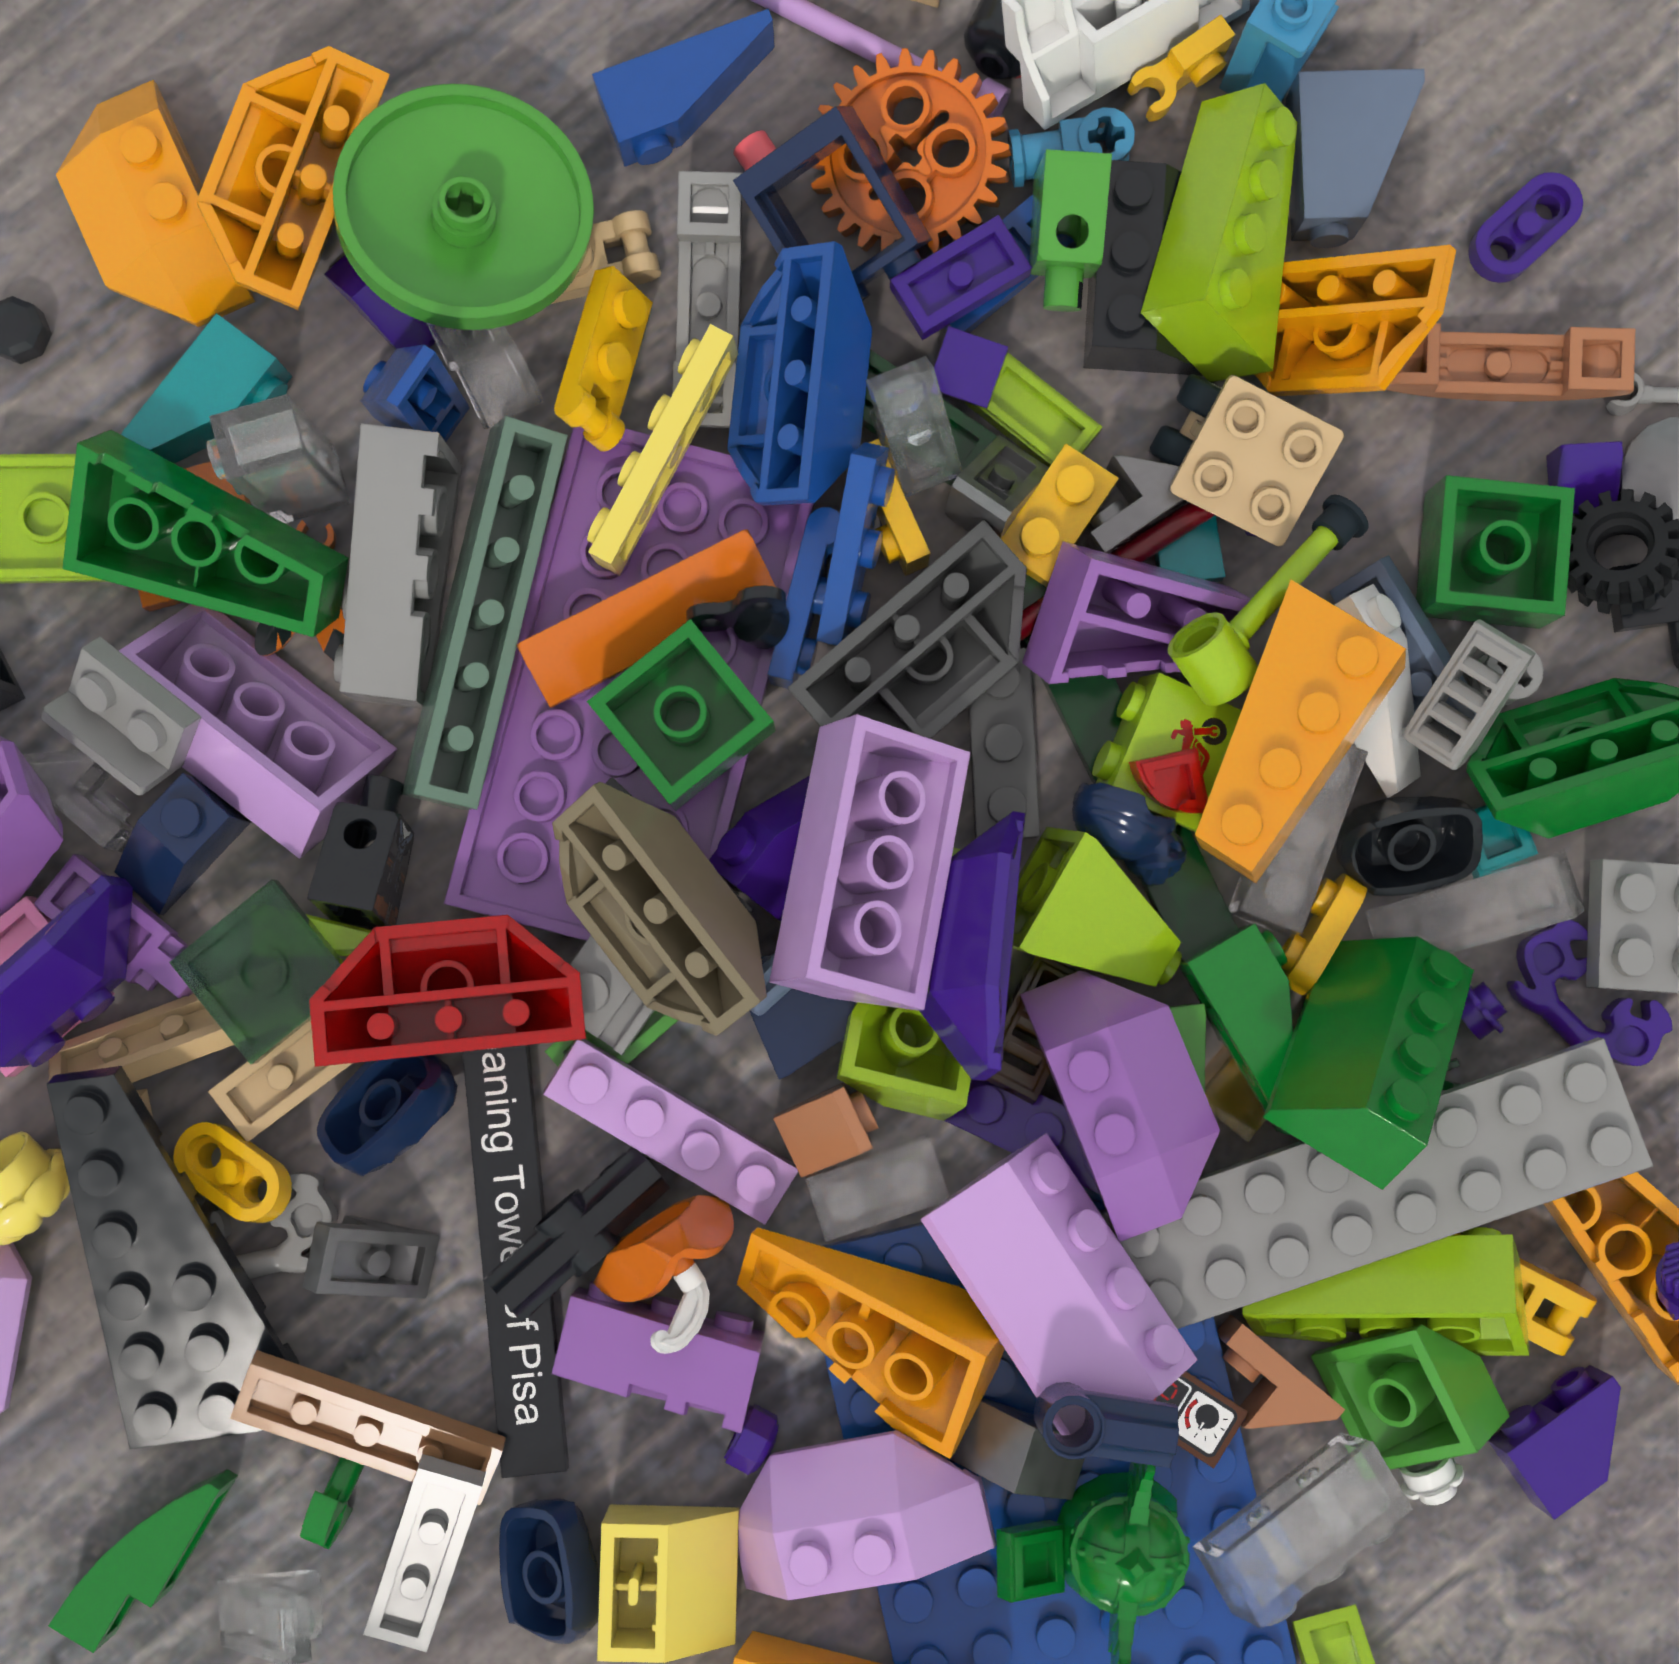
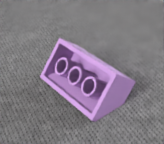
M190 604L120 649L119 652L201 716L182 768L300 859L325 838L336 803L357 804L362 796L366 776H379L395 756L397 748L275 653L269 656H260L255 650V638L225 614Z
M858 714L819 727L770 975V983L831 999L917 1011L924 1010L971 752Z
M1047 1133L998 1161L920 1219L1036 1398L1045 1388L1055 1383L1070 1382L1087 1391L1153 1400L1161 1395L1197 1361L1194 1353ZM1067 1405L1056 1413L1053 1424L1061 1435H1071L1083 1426L1085 1408L1078 1405Z

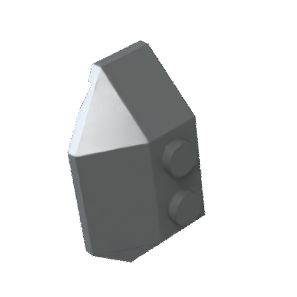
M982 520L788 686V690L820 727L858 714L929 739L933 738L1018 664L1026 566L988 523Z

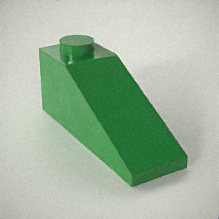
M1250 924L1238 928L1180 962L1179 968L1199 1002L1205 1003L1206 1014L1265 1112L1293 1034L1289 980L1281 968L1288 961L1281 945L1268 929L1260 932L1256 924ZM1271 1123L1276 1132L1290 1135L1288 1132Z

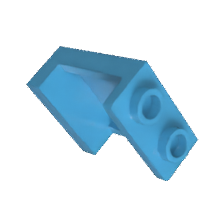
M1260 0L1246 22L1219 88L1229 94L1266 83L1282 103L1298 72L1303 69L1339 8V6L1335 5L1337 0Z

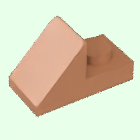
M1230 1314L1217 1330L1219 1338L1230 1347L1222 1356L1225 1361L1252 1383L1260 1374L1263 1375V1378L1240 1405L1248 1411L1241 1424L1243 1428L1255 1429L1337 1420L1345 1411L1342 1406L1233 1315Z

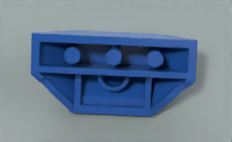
M835 241L782 248L774 263L776 270L759 290L740 326L727 450L739 473L751 488L749 492L755 503L763 506L815 503L849 467L851 453L861 444L872 327L843 246Z

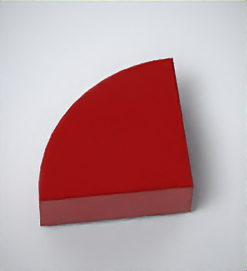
M1198 748L1129 762L1131 772L1138 786L1156 804L1178 813L1192 814L1204 812L1208 797Z

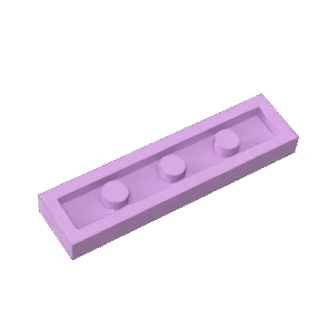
M586 1039L574 1040L543 1092V1095L764 1225L798 1173L795 1164Z

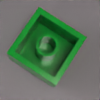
M1450 475L1444 476L1430 488L1424 497L1416 600L1426 617L1475 622L1481 619L1487 624L1540 629L1565 616L1575 488Z
M691 619L587 701L675 811L776 731L771 717Z

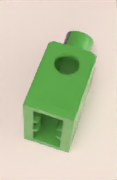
M1046 149L1035 172L1029 264L1032 267L1031 275L1045 276L1043 308L1046 310L1061 312L1080 311L1082 308L1083 279L1092 278L1102 265L1112 153ZM1065 234L1070 236L1075 241L1076 248L1064 247L1058 241L1057 235Z

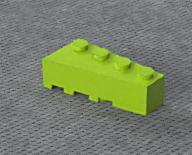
M1266 83L1201 102L1141 309V314L1210 382L1225 380L1230 375L1242 377L1273 371L1298 122L1293 117L1291 111L1281 103Z

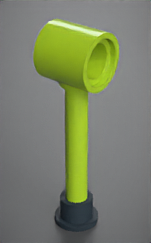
M1330 495L1323 502L1322 514L1312 523L1313 533L1230 622L1221 613H1208L1186 624L1172 638L1168 645V654L1205 705L1217 706L1227 703L1241 695L1251 686L1258 664L1248 651L1250 649L1248 641L1281 606L1290 580L1300 585L1332 549L1341 550L1352 537L1359 538L1367 532L1369 528L1368 520L1363 511L1354 502L1341 495Z

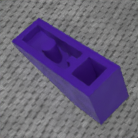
M810 776L744 813L737 824L724 834L717 850L709 859L717 872L725 880L779 921L782 920Z

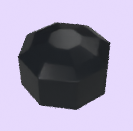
M14 296L1 300L0 357L23 364L42 356L52 335L44 313L34 304Z

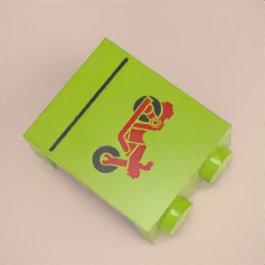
M1160 672L1140 677L1137 683L1133 681L1128 685L1120 699L1117 716L1122 718L1113 742L1108 740L1096 757L1092 770L1093 776L1098 777L1096 783L1102 782L1139 793L1145 797L1150 812L1158 816L1174 817L1178 825L1196 832L1203 813H1178L1156 804L1138 786L1131 772L1129 762L1198 748L1207 797L1209 798L1241 710L1227 703L1217 706L1205 705L1192 687Z

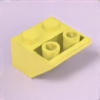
M609 1505L601 1523L597 1661L666 1663L736 1643L739 1507Z

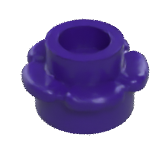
M1483 981L1474 988L1470 985L1461 1019L1472 1033L1481 1040L1494 1030H1497L1499 1033L1504 1031V1027L1498 1019L1508 1011Z

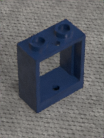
M835 106L743 172L733 182L778 255L782 248L809 245L779 196L778 191L846 143L902 236L852 271L861 299L864 301L871 295L865 285L884 272L890 280L922 261L917 250L932 241V238L852 106Z

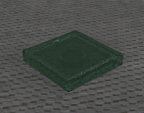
M272 879L169 963L251 1065L257 1064L311 1020L309 999L325 984L343 963V960L278 880Z

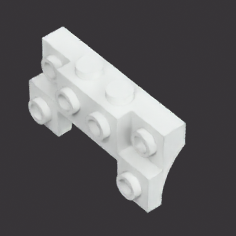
M1001 0L1006 48L1020 62L1024 109L1044 130L1130 81L1140 69L1159 63L1167 57L1171 48L1219 15H1222L1226 22L1229 23L1249 11L1250 0Z

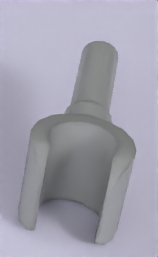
M1634 372V391L1631 393V400H1610L1606 405V409L1612 415L1622 416L1631 412L1637 404L1679 403V387L1644 385L1643 379Z

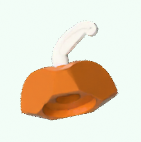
M696 1195L672 1204L622 1237L617 1245L607 1254L593 1282L601 1292L614 1300L636 1302L651 1298L661 1292L673 1276L684 1294L668 1331L659 1330L651 1335V1346L658 1353L668 1354L681 1350L688 1345L701 1329L708 1313L710 1293L705 1277L694 1259H705L718 1254L730 1240L734 1230V1220L729 1204L717 1196Z

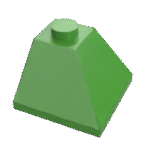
M1423 1324L1320 1349L1311 1355L1331 1398L1345 1409L1340 1417L1369 1474L1477 1453L1510 1417L1481 1357Z

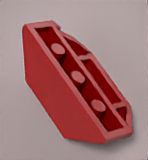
M509 915L374 927L325 984L309 999L315 1067L586 1039L580 972Z

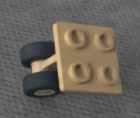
M1189 375L1177 395V401L1182 406L1191 410L1182 428L1179 431L1170 426H1162L1150 446V452L1156 458L1166 464L1180 466L1169 486L1171 492L1275 546L1284 545L1344 438L1343 431L1235 375H1230L1223 387L1197 375Z

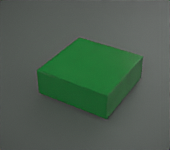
M1044 1520L996 1529L998 1598L1012 1603L1065 1592L1064 1524L1052 1520Z

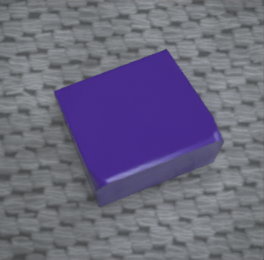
M1622 442L1564 444L1546 456L1548 486L1575 488L1573 516H1579L1578 506L1587 499L1594 508L1599 506L1598 494L1610 490L1612 502L1618 501L1623 462Z

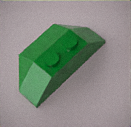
M1612 678L1499 713L1480 746L1469 759L1466 772L1496 820L1548 839L1668 802L1679 793V688L1658 682Z

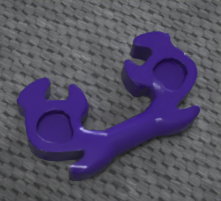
M1566 918L1551 919L1544 930L1524 938L1518 945L1516 958L1518 967L1528 987L1521 981H1508L1506 985L1509 993L1518 1004L1541 1016L1570 1047L1599 1037L1605 1040L1614 1063L1627 1066H1642L1653 1059L1662 1037L1673 1030L1669 1013L1657 1000L1641 1001V1018L1635 1017L1630 1013L1633 1005L1632 998L1613 1000L1601 1014L1606 1028L1604 1032H1599L1588 1028L1559 999L1555 986L1556 980L1560 978L1566 981H1574L1582 977L1587 971V957L1575 959L1570 946V941L1588 940V931L1583 926Z

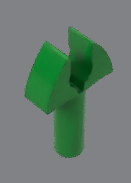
M342 1457L339 1458L324 1492L315 1491L302 1525L301 1538L330 1549L353 1510L352 1507H349L348 1501L365 1465Z

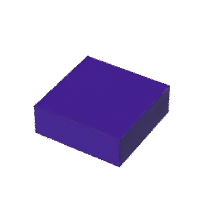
M948 326L927 386L928 389L988 409L1009 347Z

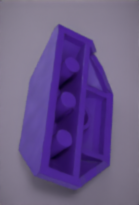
M1011 812L952 856L924 1010H919L973 1080L986 1081L1002 1069L1009 976L1026 813Z
M101 875L79 897L0 966V1067L26 1066L30 1064L32 1067H37L45 1063L65 1045L66 1041L61 1037L79 1020L82 1023L93 1020L103 1013L115 1000L111 992L126 979L133 887L125 878Z

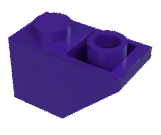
M1591 1365L1585 1369L1584 1367H1576L1563 1373L1552 1383L1551 1390L1553 1392L1533 1407L1531 1405H1524L1509 1413L1510 1417L1500 1427V1431L1488 1440L1532 1504L1554 1520L1608 1481L1621 1386L1612 1375Z

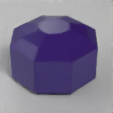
M755 1403L753 1406L750 1405L746 1411L742 1432H735L724 1454L725 1463L747 1475L757 1471L767 1460L776 1443L779 1428L777 1415Z

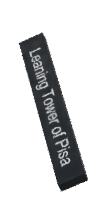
M523 1045L464 1051L462 1054L497 1433L506 1437L500 1457L501 1477L511 1478L566 1472L569 1468L562 1384L561 1377L552 1374L558 1349L553 1296L549 1297L531 1316L529 1315L521 1322L484 1280L492 1270L536 1232L534 1226L545 1216L530 1046Z

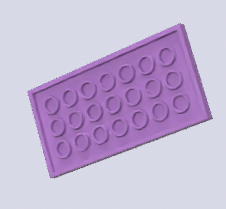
M580 426L573 427L544 532L518 643L745 529L749 530L775 586L786 593L787 600L806 522L814 510L815 503L764 506L755 503L749 492L751 488L739 473L731 455L689 445L619 576L601 567L588 553L592 543L587 541V537L599 511L603 507L611 510L623 487L619 486L617 482L625 461L633 451L642 452L650 434L625 428L622 439L615 447L608 451H599L584 438L583 428ZM731 627L718 632H702L762 706L769 682L767 674L774 647L760 649L739 639ZM516 647L477 810H469L444 904L489 916L509 915L520 924L587 941L591 934L566 903L559 864V840L555 839L552 822L594 784L598 782L606 783L613 777L633 797L675 816L709 860L717 850L721 838L730 830L750 752L675 811L587 703L589 699L622 673L550 708L519 649Z

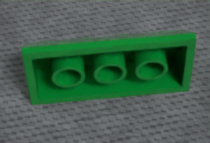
M1419 936L1341 941L1323 973L1307 992L1263 1118L1383 1190L1428 1145L1474 969L1460 962L1450 952L1440 950Z

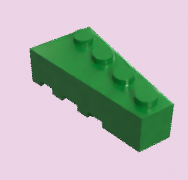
M108 430L77 443L62 569L310 637L316 636L339 618L348 557L113 430Z

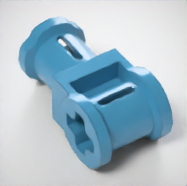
M1102 107L1093 110L1086 117L1060 120L1058 130L1022 135L1018 129L1008 130L1007 141L1012 150V156H1009V166L1013 187H1023L1025 180L1034 179L1035 172L1046 149L1103 153L1100 143H1095V141L1102 140L1105 141L1107 149L1113 151L1111 152L1112 160L1129 161V153L1133 147L1135 137L1132 121L1124 112L1115 108ZM1105 123L1104 128H1099V125Z

